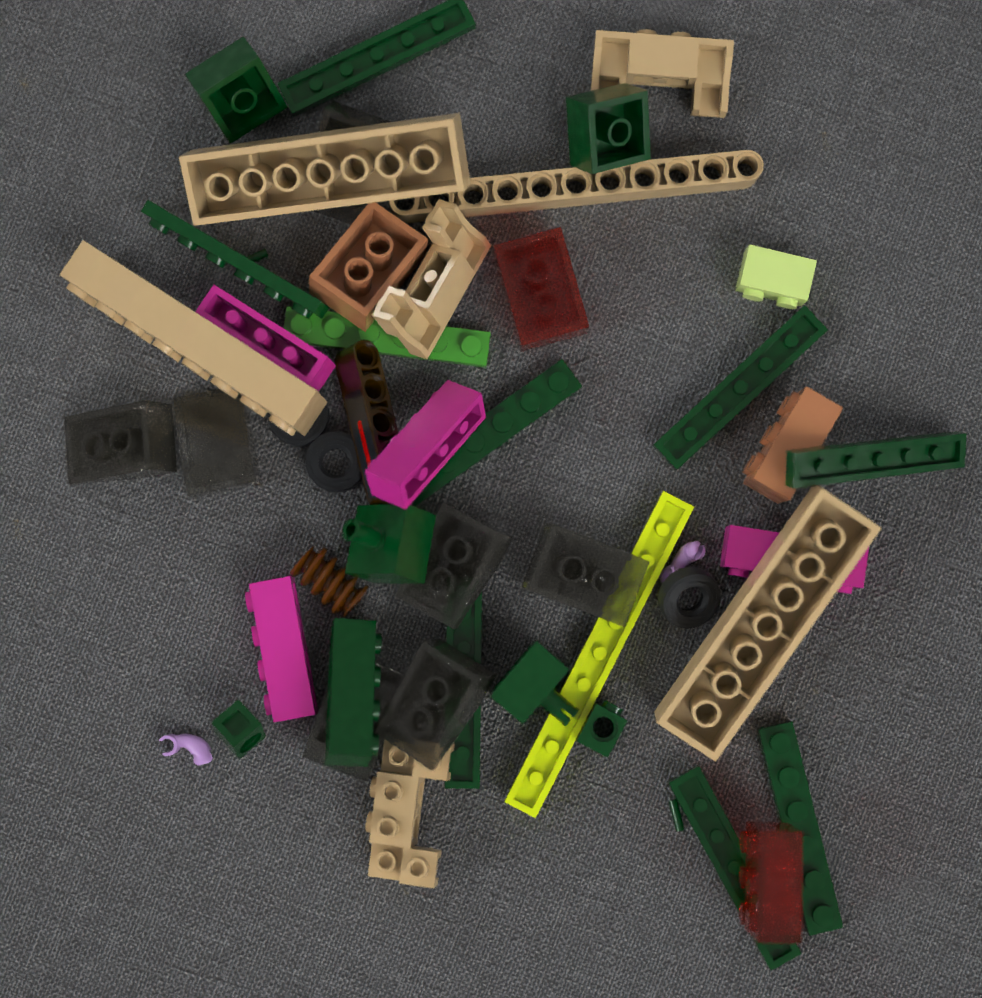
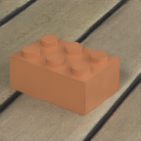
M376 202L368 203L309 276V293L366 332L375 320L372 314L388 286L400 289L426 256L428 238Z
M807 386L797 393L793 391L790 396H786L777 410V414L781 416L779 421L775 422L773 426L769 425L759 442L764 447L761 452H757L755 456L752 455L742 471V473L747 475L743 484L777 504L791 500L797 488L785 486L786 450L822 446L843 407Z

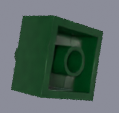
M244 36L185 73L230 144L287 108L285 101L262 61Z
M623 83L566 97L571 166L590 174H595L651 159L648 90Z
M394 504L358 505L355 519H349L342 531L343 538L351 541L345 573L372 583L424 584L436 515L409 505L406 510Z
M536 640L531 643L490 692V697L521 724H524L535 709L540 706L559 720L564 727L571 719L560 709L563 708L572 717L579 711L577 707L555 690L556 685L569 669Z

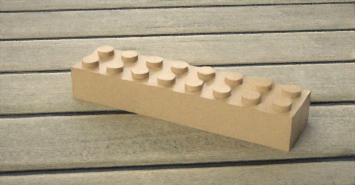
M460 113L193 149L179 156L193 226L465 191L471 184Z
M82 240L59 274L69 282L66 289L78 298L97 308L121 326H125L147 343H152V345L178 363L183 357L184 359L181 362L183 365L206 381L212 376L213 378L210 382L232 398L236 399L240 394L242 397L239 401L264 418L268 412L271 414L269 421L291 436L296 431L306 436L328 403L317 390L84 240Z
M812 486L654 711L657 724L716 762L882 528L821 486Z

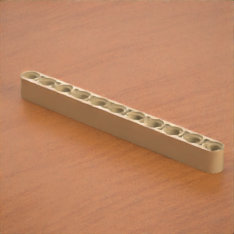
M740 150L651 159L595 174L572 167L470 178L471 184L465 191L444 193L443 195L449 199L448 202L457 204L464 217L746 189L756 183L763 171L764 163L762 157L753 150ZM746 163L750 165L754 172L753 175H742L738 170V164ZM714 167L718 170L720 178L715 180L707 178L704 175L703 169ZM673 170H679L685 175L686 181L676 183L671 180L669 173ZM638 174H646L651 178L652 184L646 187L640 186L634 177ZM605 177H612L618 182L619 186L614 190H607L601 185L600 181ZM576 180L581 182L585 189L581 193H572L567 189V183ZM537 184H545L550 188L551 192L545 197H539L533 193L532 189ZM510 187L515 190L517 195L508 201L501 199L498 192L502 188ZM469 191H477L481 193L483 198L479 203L470 204L466 202L464 196ZM435 195L410 198L414 201V205L407 211H401L396 207L400 199L390 200L391 212L405 223L425 222L428 214L434 208L430 200Z

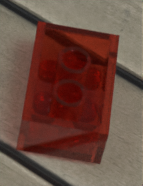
M561 227L494 245L495 261L521 352L588 333L589 323Z
M746 822V831H741L740 849L742 853H746V866L740 868V887L745 889V903H740L739 919L740 924L745 925V929L757 943L802 944L803 832L788 822Z

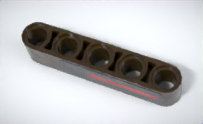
M360 340L336 355L335 368L367 500L370 505H386L391 503L371 494L365 470L370 462L381 454L389 445L391 439L397 436L399 432L379 352L370 341Z

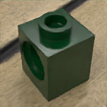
M239 699L211 722L217 736L239 760L266 737L261 723Z
M604 700L602 705L595 702L576 741L608 758L628 721L620 716L623 709L607 700ZM600 717H607L612 722L611 731L604 736L597 735L593 731V724Z

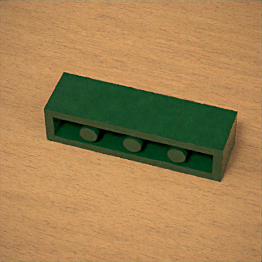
M334 618L330 630L325 765L368 767L372 755L377 756L379 734H373V721H378L380 700L374 699V687L380 686L381 667L375 666V654H380L382 634L376 633V621Z

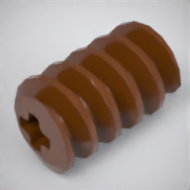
M313 546L290 571V575L296 577L304 573L300 584L305 587L314 582L311 594L316 596L324 592L321 603L327 605L335 601L331 612L338 614L345 610L344 618L364 597L369 586L365 584L357 589L355 587L358 580L357 577L345 578L346 566L338 570L334 568L338 560L336 556L326 561L324 557L328 549L324 547L314 551L315 546Z

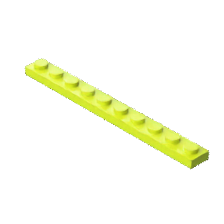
M665 491L661 493L560 691V694L577 707L579 711L572 717L563 708L560 709L571 719L565 727L552 714H548L504 800L505 803L534 818L537 817L694 506Z

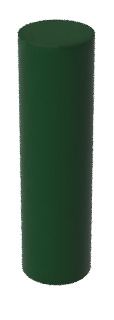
M264 248L247 256V258L257 262L269 255Z
M677 799L668 800L676 832L684 830V825Z

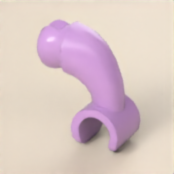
M699 541L684 544L676 553L671 565L665 567L661 572L660 581L663 583L671 573L702 559L706 552L704 545H700Z
M167 734L159 739V741L170 739L174 744L173 750L163 753L162 755L171 756L177 753L181 747H184L193 755L195 765L199 766L212 761L211 748L201 737L191 734Z

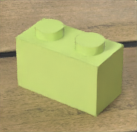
M749 244L744 251L735 291L742 292L743 297L749 300L763 301V298L777 301L776 305L779 307L796 309L797 306L801 307L808 301L817 260Z

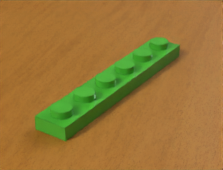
M287 306L284 329L312 346L345 349L360 340H368L376 346L379 354L487 367L491 332L446 326L428 359H424L410 354L398 337L385 333L376 320L364 332L337 312L327 311L323 319L312 314L310 319L291 309L292 307Z

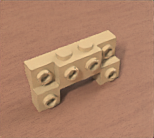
M649 29L638 30L637 33L596 30L591 91L623 83L693 89L691 116L725 118L728 112L734 40L691 37L686 32L658 35L656 31Z
M438 199L432 212L428 214L422 227L433 244L406 291L388 286L372 314L385 333L398 337L410 354L424 359H428L491 247L486 236L468 222L457 204Z
M393 734L385 735L381 770L377 772V777L373 776L370 785V797L374 798L373 812L369 811L366 819V832L370 833L369 843H372L368 876L397 880L400 884L435 888L438 885L439 878H436L437 865L442 850L415 845L418 843L425 778L442 781L450 780V755L454 751L455 744Z

